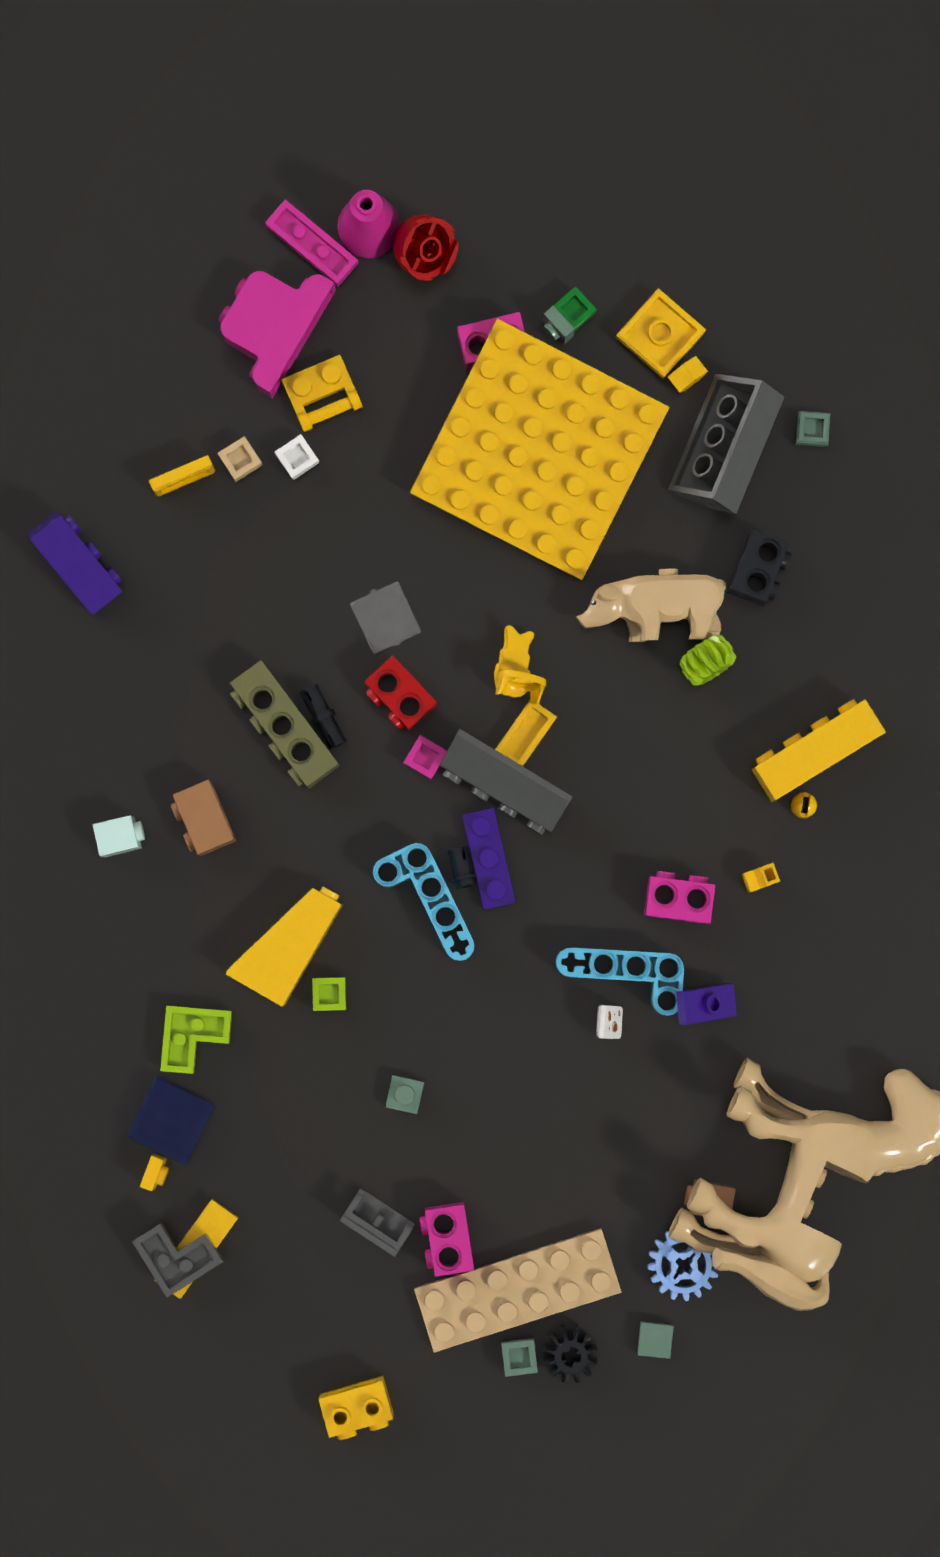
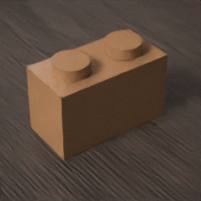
M209 779L173 794L175 803L170 805L178 822L184 821L188 832L184 833L183 836L190 852L196 850L197 855L202 856L236 841L214 786Z

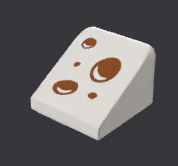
M598 1006L596 1036L598 1038H621L623 1015L621 1006Z

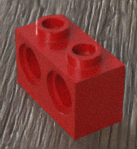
M393 655L365 681V685L369 688L365 694L377 707L381 703L391 712L387 717L399 730L405 727L410 732L438 706L437 701ZM391 676L396 679L397 686L392 692H383L379 689V682L383 677ZM409 699L415 700L419 704L418 712L413 716L404 715L401 712V705L404 701Z

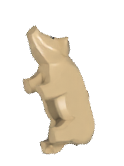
M659 569V575L636 576L602 585L595 591L587 610L575 617L584 628L607 625L621 618L625 620L629 630L628 642L658 640L661 623H672L686 619L689 622L691 631L689 640L704 641L712 636L720 635L721 622L717 616V610L723 602L726 583L722 579H716L708 575H678V569Z

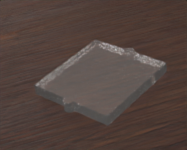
M398 581L377 591L372 589L371 594L350 603L373 655L393 645L399 647L402 641L422 633Z

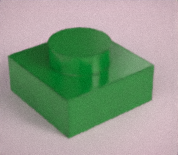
M576 286L554 305L574 327L575 331L597 313V309Z

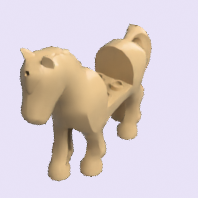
M747 1057L735 1078L734 1088L737 1090L732 1097L726 1115L735 1121L743 1122L749 1135L758 1139H780L792 1143L789 1162L777 1203L765 1217H749L739 1214L730 1209L717 1196L711 1183L700 1177L691 1191L687 1208L701 1214L707 1227L721 1229L729 1235L718 1234L700 1226L692 1212L681 1208L672 1222L668 1238L687 1243L698 1252L712 1254V1266L715 1269L739 1273L765 1296L796 1311L813 1310L824 1306L829 1300V1270L834 1266L842 1243L801 1223L802 1218L807 1219L813 1208L814 1201L811 1200L815 1187L820 1188L825 1180L827 1170L824 1167L853 1180L868 1183L872 1176H880L884 1172L895 1173L901 1170L912 1169L919 1165H927L934 1157L940 1155V1091L927 1087L909 1070H894L888 1073L884 1079V1091L891 1105L892 1121H866L846 1113L829 1110L811 1111L786 1100L766 1084L761 1074L760 1065ZM817 1281V1285L814 1287H810L807 1284L808 1282Z

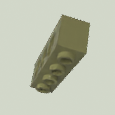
M262 660L230 682L235 689L230 695L241 709L247 706L254 716L249 720L261 735L266 731L273 742L268 746L279 761L284 757L292 766L288 773L298 786L304 783L310 789L340 766ZM264 692L269 693L272 696L271 705L266 709L257 708L255 706L256 696ZM281 718H286L291 722V729L285 735H278L274 732V724ZM299 744H306L311 750L310 756L304 761H298L293 757V750Z

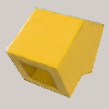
M697 356L678 367L668 378L680 393L700 381L708 371Z
M774 863L741 874L748 893L780 882Z

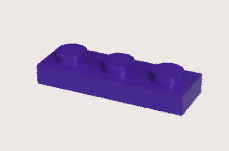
M494 808L462 815L484 910L516 903Z

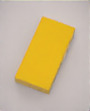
M206 455L149 480V483L156 496L159 497L209 476L215 472L209 456Z
M530 699L495 750L524 766L557 716L540 704H531Z

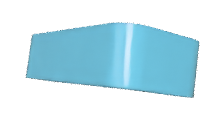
M414 843L376 862L373 868V875L377 883L383 887L390 888L411 879L446 953L450 958L457 961L469 958L474 951L473 939L430 850L423 844ZM416 849L424 851L427 856L425 864L418 868L411 866L408 862L410 852ZM387 863L393 864L397 868L396 878L389 882L383 881L379 877V869ZM430 878L438 880L441 885L439 894L434 897H428L422 891L424 881ZM441 908H450L455 913V920L451 925L442 926L437 922L436 914ZM459 924L463 928V931L457 932L460 940H467L469 942V945L465 948L466 954L462 956L459 952L452 953L450 947L454 945V941L451 935L445 939L442 934L443 932L453 930Z
M566 948L560 951L556 957V968L563 976L651 982L650 1000L653 1009L658 1014L666 1016L678 1012L676 992L683 991L684 966L682 960L675 954ZM568 953H573L574 959L585 960L584 953H590L588 960L589 974L583 973L585 966H574L573 972H568L567 966L561 964L562 959L567 958ZM599 955L608 956L612 962V967L606 974H601L594 968V961ZM632 957H639L644 963L643 972L637 976L631 975L627 970V962ZM667 958L673 960L677 967L676 973L669 978L664 977L659 970L660 963ZM664 991L672 993L675 998L674 1006L669 1010H663L658 1005V996Z

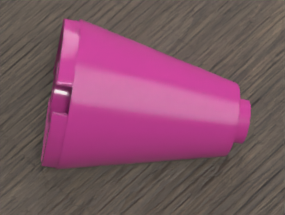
M361 190L342 209L337 224L338 234L344 246L355 256L366 259L377 258L385 255L393 247L394 235L401 225V221L396 208L389 201L372 190Z

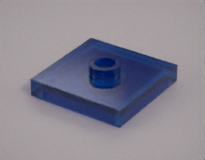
M156 1077L127 1137L187 1165L216 1105Z

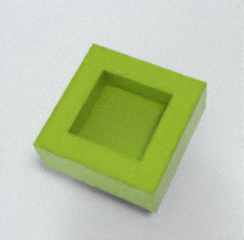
M346 977L312 978L313 1011L346 1010Z

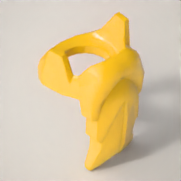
M508 625L504 629L505 641L503 649L500 651L499 663L496 664L494 670L495 694L516 698L525 695L528 691L530 692L531 704H539L544 687L546 686V679L530 674L528 670L530 660L528 649L534 638V632L527 631L519 634L513 626Z

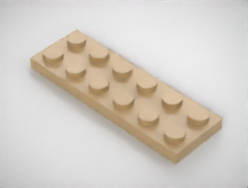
M601 1228L474 1268V1271L462 1272L414 1288L433 1352L622 1293Z

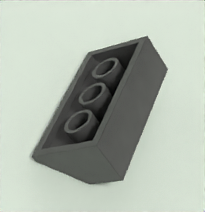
M715 374L667 490L710 509L737 514L784 396L763 380Z
M461 729L457 732L440 764V768L445 770L442 776L457 785L463 781L472 786L473 788L470 793L485 802L490 797L500 803L498 807L500 811L512 818H515L517 814L528 820L526 826L540 835H543L544 831L551 834L573 797Z

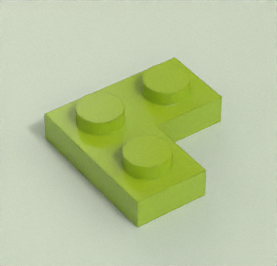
M166 1006L160 1071L194 1074L197 1041L230 1043L232 1011Z

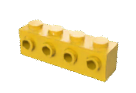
M852 699L838 708L839 716L829 720L826 715L810 725L813 732L803 738L800 733H797L783 742L786 748L774 754L771 749L755 759L758 765L751 770L771 802H774L886 733L866 699L858 704L855 699Z

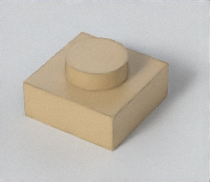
M245 436L218 452L220 459L235 482L263 465Z

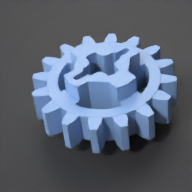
M666 1231L665 1237L667 1240L663 1243L656 1239L654 1242L659 1248L658 1251H649L648 1253L649 1256L655 1259V1262L647 1264L648 1270L656 1271V1274L650 1278L653 1283L661 1281L662 1283L658 1290L664 1293L670 1289V1297L673 1300L676 1299L678 1293H682L685 1301H689V1293L694 1292L698 1298L702 1297L700 1288L704 1286L710 1290L712 1286L707 1280L709 1277H718V1274L711 1270V1254L698 1252L690 1245L686 1249L675 1250L672 1245L683 1242L668 1238L669 1232ZM701 1253L705 1260L703 1273L698 1269L697 1264ZM663 1255L669 1260V1270L665 1276L661 1268ZM679 1257L682 1260L690 1257L688 1264L691 1267L688 1271L682 1268L679 1272H676L679 1267L676 1260ZM684 1279H691L695 1282L687 1286L675 1285Z

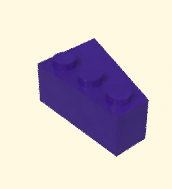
M57 510L29 532L28 537L91 615H94L122 592L118 584L123 580L111 566L105 569L97 560L102 556L90 540L84 544L77 535L81 529L70 515L63 518Z

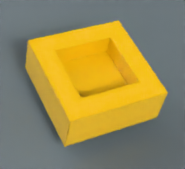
M158 1154L151 1155L140 1184L141 1188L153 1191L157 1185L163 1186L169 1171V1167L164 1166L167 1160L166 1157Z

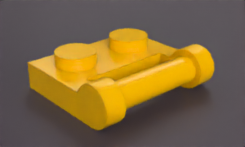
M341 355L281 379L304 432L313 429L312 425L353 408L355 411L363 407ZM345 390L347 397L306 413L305 406Z

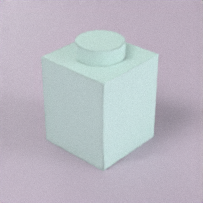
M129 815L92 824L101 857L105 858L142 849L140 841L145 840V834L141 821L136 822L135 817Z

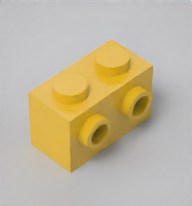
M384 1376L321 1393L318 1399L329 1438L337 1436L338 1440L348 1439L357 1435L356 1430L369 1427L370 1431L379 1430L389 1426L388 1421L393 1420L394 1417Z

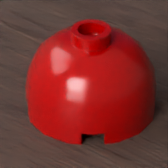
M427 214L411 216L404 221L395 232L393 239L394 258L399 267L412 277L424 281L434 280L432 279L439 274L444 275L448 272L455 262L458 252V241L455 240L453 226L438 216Z

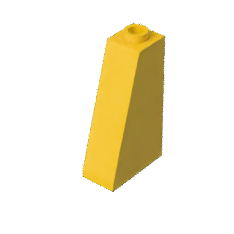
M323 886L320 891L312 888L227 970L226 975L284 1007L342 907V904L336 902L339 895Z

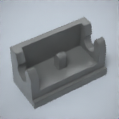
M362 1188L359 1189L340 1219L342 1223L394 1257L415 1225L413 1221Z

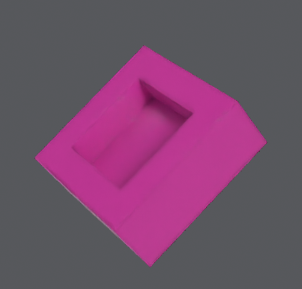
M420 735L403 763L432 780L447 751Z

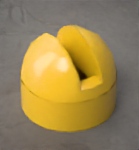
M801 792L792 798L790 808L796 817L805 819L811 817L816 812L817 801L812 794ZM808 797L807 812L801 813L803 798Z

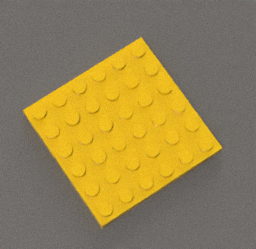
M497 319L410 494L579 580H583L670 407Z

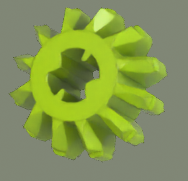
M716 635L707 640L705 639L687 651L680 660V666L687 680H690L693 685H703L728 670L734 664L736 655L729 641H726L723 635Z

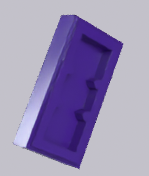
M734 983L676 992L680 1025L737 1016Z

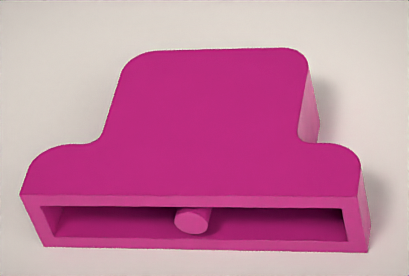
M263 271L253 272L247 280L243 278L239 282L234 294L237 296L231 307L227 305L224 308L218 322L221 323V332L225 342L256 361L249 376L253 378L259 392L273 399L282 383L281 379L286 377L336 291L335 282L316 274L309 278L306 277L299 289H294Z

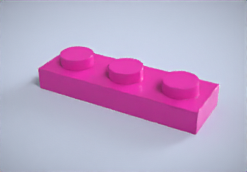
M286 199L265 222V226L325 277L335 282L337 287L359 264L357 258Z

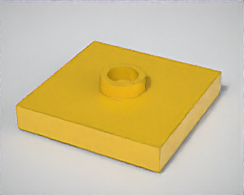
M658 288L618 332L616 339L664 379L704 335L706 329Z

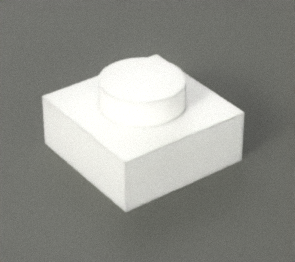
M301 434L275 451V455L292 480H295L319 464L318 458Z

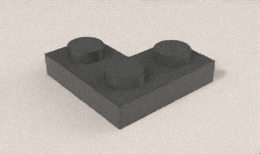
M160 1223L132 1241L166 1298L224 1262L207 1233L178 1250L165 1227Z

